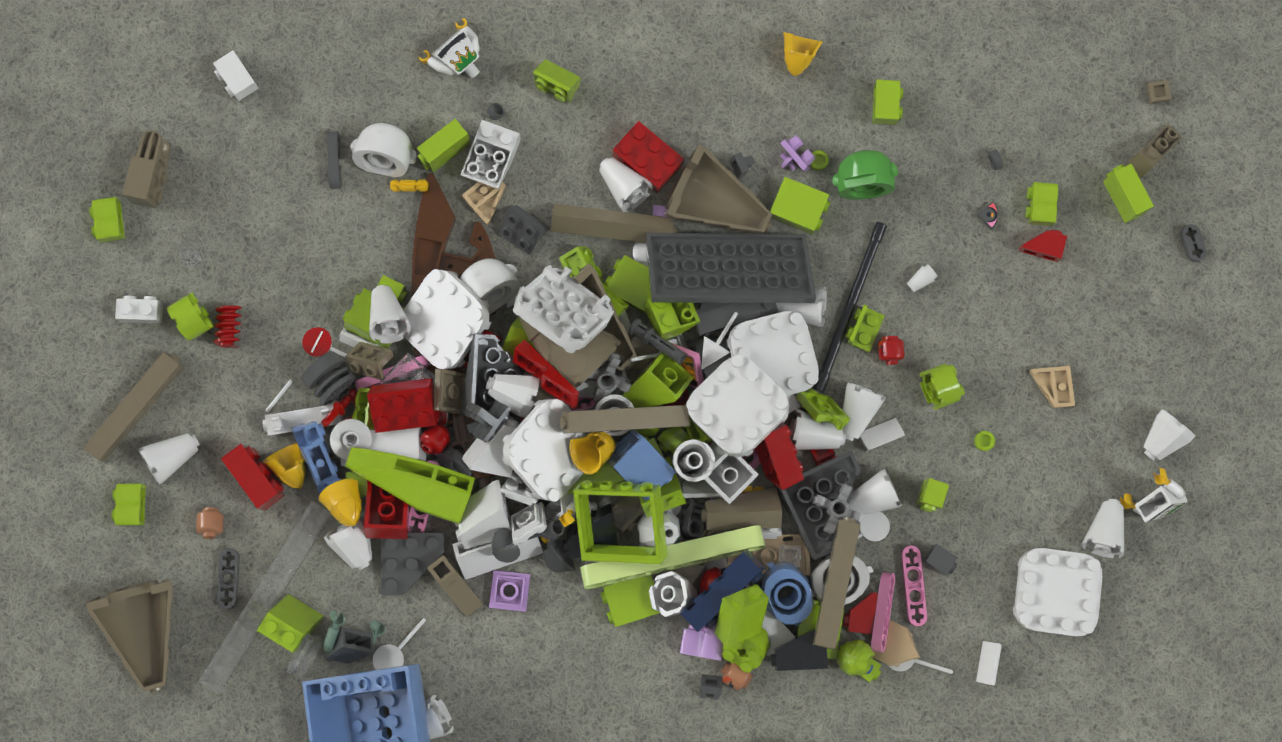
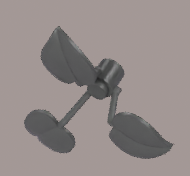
M538 499L536 504L542 502L545 507L550 501ZM522 503L523 509L529 506L528 504ZM546 519V529L542 533L530 536L528 540L539 536L550 539L547 542L548 548L544 551V560L547 567L557 573L574 571L573 559H570L569 551H564L563 540L558 537L564 532L563 524L557 519ZM508 528L497 530L493 535L491 544L494 557L504 563L515 561L520 556V549L518 545L513 543L512 531Z

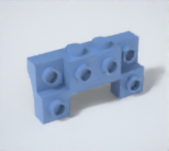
M311 421L307 424L301 423L294 426L291 430L320 495L322 490L328 485L341 479L336 474L338 469L335 462L329 458L328 453H330V450L323 438L325 431L321 423L317 424L316 421Z

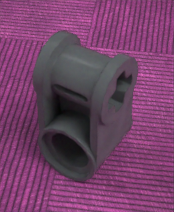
M687 498L685 500L686 504H683L680 532L684 539H691L701 536L704 532L705 522L701 521V510H705V503L701 504L695 502L693 498ZM690 525L693 527V533L690 531Z

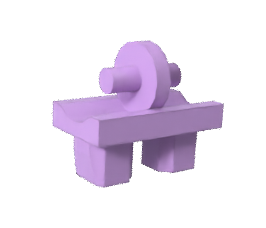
M797 135L788 141L784 139L780 144L790 154V157L785 152L780 155L784 160L781 167L785 169L789 166L794 171L797 168L793 163L795 161L803 171L807 172L810 169L809 165L816 157L809 149L801 156L796 150L804 143Z

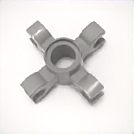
M612 353L607 365L600 366L589 377L597 380V386L592 394L594 395L593 400L599 402L604 397L605 391L611 390L614 387L624 392L629 391L631 380L615 375V370L620 363V355ZM606 375H608V376L611 377V378L606 379V380H605V379H602V377H603V376H606Z
M842 485L837 499L833 501L820 495L814 497L812 504L827 509V514L829 515L823 531L830 534L834 533L837 522L842 517L856 519V523L861 522L863 514L849 509V505L846 502L852 489L851 486ZM835 503L840 504L842 507L840 515L836 514L833 510Z

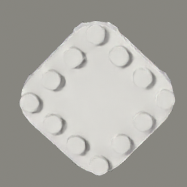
M549 265L526 287L522 286L514 302L513 312L557 345L563 347L566 352L574 353L576 350L585 347L607 326L614 313L609 304L611 299L606 294L599 298L583 285L577 283L570 277L571 269L565 267L562 270L552 268Z
M434 269L423 280L403 310L411 325L410 333H405L404 337L435 367L439 369H453L461 367L466 362L464 357L471 349L473 334H481L484 329H489L492 323L489 322L488 308L490 305L486 300H481L458 278L459 275L457 273Z
M784 311L735 325L730 331L726 341L731 356L741 355L753 361L787 396L803 392L818 382L819 372L808 326L800 313Z
M734 355L724 361L693 391L686 403L688 413L693 422L730 457L749 456L752 454L754 448L782 421L785 422L790 407L784 391L753 361L741 355Z
M545 399L534 403L535 408L512 434L505 435L502 440L504 442V457L502 459L505 465H510L531 489V495L537 499L555 502L563 497L583 474L571 459L569 451L570 440L586 437L590 432L563 434V429L560 428V417H562V412L572 410L559 399Z
M1035 548L1025 552L1017 565L1019 567L1013 613L1018 623L1028 630L1054 634L1084 636L1092 633L1099 618L1102 587V568L1100 567V562L1084 553Z

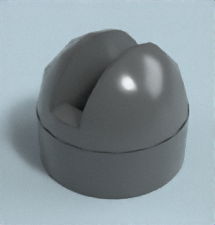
M495 102L489 106L487 114H489L490 119L498 120L504 116L505 111L499 103Z

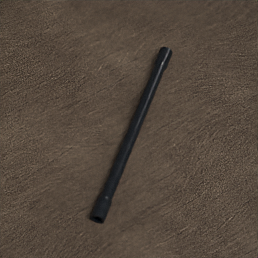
M881 222L875 223L867 250L824 363L819 371L818 382L813 386V389L819 390V392L824 393L843 338L878 246L886 231L887 225Z

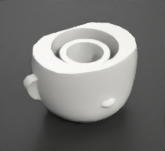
M375 123L366 127L358 139H355L350 145L354 163L359 168L371 173L400 177L406 173L409 164H414L417 161L416 151L413 150L412 143L407 134L398 127L387 123Z
M491 258L472 264L460 277V280L481 300L487 301L490 305L488 308L489 315L514 298L520 288L519 281L516 278L518 274L516 267Z
M830 555L815 567L810 578L812 597L815 596L820 602ZM856 556L853 559L845 604L853 602L864 593L869 585V574L873 572L871 566L866 567L865 563Z

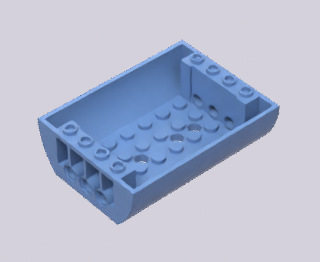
M420 663L302 682L310 742H431ZM385 706H387L390 711L388 717L384 714ZM388 727L392 730L391 738L387 735Z

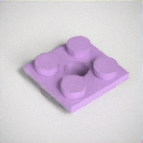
M493 570L489 608L526 612L531 574ZM507 585L515 587L516 592L512 597H507L504 594V588Z

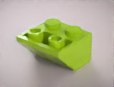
M547 59L533 72L536 88L543 93L548 91L554 94V98L560 102L567 101L570 103L581 83V77Z
M651 296L647 297L644 308L652 327L665 340L676 337L700 323L693 303L651 302Z

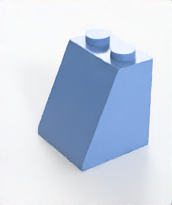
M630 430L616 444L613 455L607 461L626 482H632L633 484L651 482L653 485H660L661 487L663 484L669 483L676 473L654 447L635 430ZM640 496V497H642L645 501H647L648 499H650V497Z

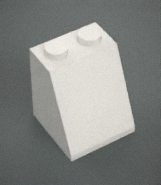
M509 416L504 423H500L493 439L485 443L477 438L462 459L470 470L511 478L513 468L510 465H505L502 459L504 457V442L502 440L506 434L511 435L519 426L518 422L513 420L514 417Z
M713 441L709 447L713 450L715 463L711 474L704 480L730 504L759 474L742 457H730Z
M495 480L470 496L460 523H455L456 527H459L456 530L458 542L462 541L465 549L491 543L494 533L501 528H508L512 531L509 508L504 493L500 492L502 487L499 480Z

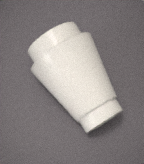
M927 264L922 266L906 284L915 292L935 282L934 279L938 276Z

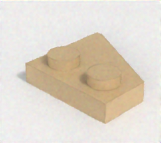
M502 181L499 189L477 182L462 197L488 226L506 185Z
M1070 366L1030 370L1031 376L1052 408L1075 406Z

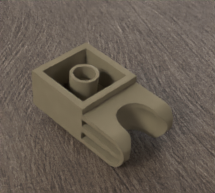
M149 130L143 133L137 156H132L122 192V195L133 204L157 208V204H160L162 201L163 193L161 188L167 182L168 174L166 173V168L171 152L169 143L163 140L157 131Z

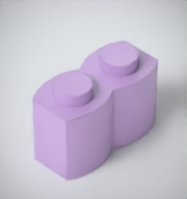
M689 625L688 629H683L679 653L721 661L724 644L715 634L697 632L692 625Z

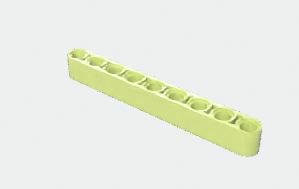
M756 525L667 546L668 556L662 564L600 561L580 567L584 589H593L742 554L746 550L752 552L765 548V542L761 526Z

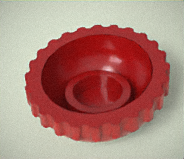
M710 568L704 572L699 582L700 594L705 590L707 591L709 589L708 586L717 577L722 576L719 568Z

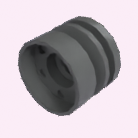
M334 351L328 352L317 359L301 376V380L309 389L318 387L314 395L320 398V402L324 406L342 397L357 379L354 374H349V368L340 369L343 361Z

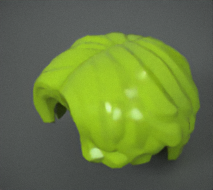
M861 639L848 641L840 646L837 652V663L840 670L849 676L867 674V661L875 653Z

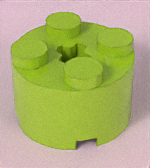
M193 292L167 307L171 319L175 320L177 323L176 327L188 341L197 338L214 327L213 322L208 317L210 314L204 305L199 306V300Z
M943 363L923 371L919 375V377L923 376L920 387L928 404H934L935 407H932L934 410H939L960 401L961 396L965 394L962 384L958 382L956 377V368L952 364L948 366Z
M762 627L761 632L730 647L723 645L722 655L725 660L739 665L742 671L749 673L761 665L771 647V640L769 642L768 633Z

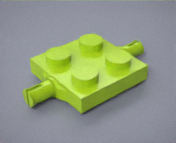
M812 388L799 392L796 395V399L801 403V407L807 410L811 418L816 422H829L837 430H842L844 425H847L850 420L847 414L829 395L817 393Z

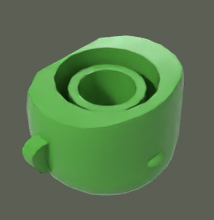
M862 150L852 153L843 159L838 173L833 176L832 183L838 188L840 196L846 199L860 200L881 197L894 191L895 177L899 173L898 167L880 151Z

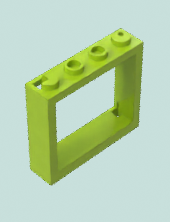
M590 480L580 482L573 490L582 561L662 564L668 554L660 485H653L651 482L633 484L628 481L620 484L613 483L612 481L593 483ZM588 495L650 497L655 547L594 545Z

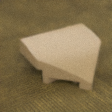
M890 620L884 653L874 652L875 655L872 658L886 665L898 667L900 664L912 659H918L920 656L909 629Z

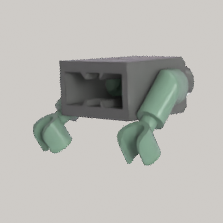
M335 610L330 613L333 624L329 626L323 643V649L325 650L323 656L325 660L347 664L374 654L376 637L385 632L384 625L381 622L378 623L377 620H373L370 623L372 633L346 627L338 628V626L345 623V617L342 611L337 617Z

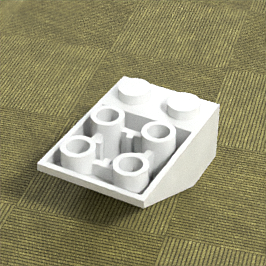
M482 120L462 169L461 176L499 189L520 143V133Z

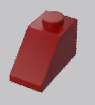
M1051 229L1019 247V252L1058 262L1062 259L1067 236L1063 235L1059 230Z
M869 593L850 608L848 614H844L843 626L846 627V631L865 634L873 633L878 593Z

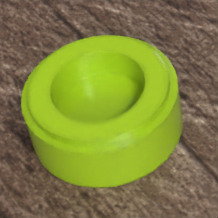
M821 150L812 152L816 158L810 164V167L816 171L825 169L829 163L828 155Z
M981 431L976 434L974 444L978 450L988 451L994 447L995 437L989 431Z

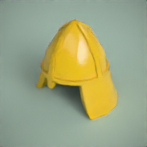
M783 32L786 66L792 76H797L810 65L823 41Z
M592 432L586 437L571 439L569 445L570 456L574 465L585 474L596 473L611 458L616 449L614 439L605 432Z
M297 443L282 448L263 460V463L283 483L291 488H302L305 481L306 466Z
M343 479L328 485L322 490L319 495V501L337 521L345 526H355L359 522L362 500L360 499L357 480Z

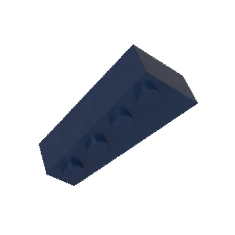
M749 550L744 551L723 571L722 576L717 577L708 586L709 589L707 591L705 590L693 600L694 604L687 609L685 608L680 614L697 632L708 625L713 627L718 620L722 599L747 588L751 582L757 583L763 577L761 572L765 567Z

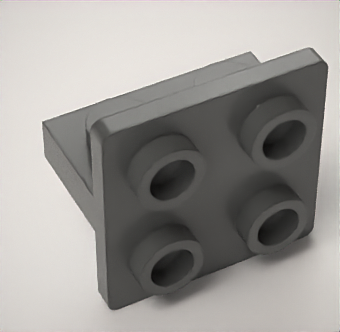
M511 205L499 227L498 234L530 255L536 243L546 234L549 227L516 205L514 207Z
M496 401L487 412L482 407L470 402L466 410L470 412L469 417L479 423L472 435L485 443L493 439L500 423H504L509 417L511 408Z

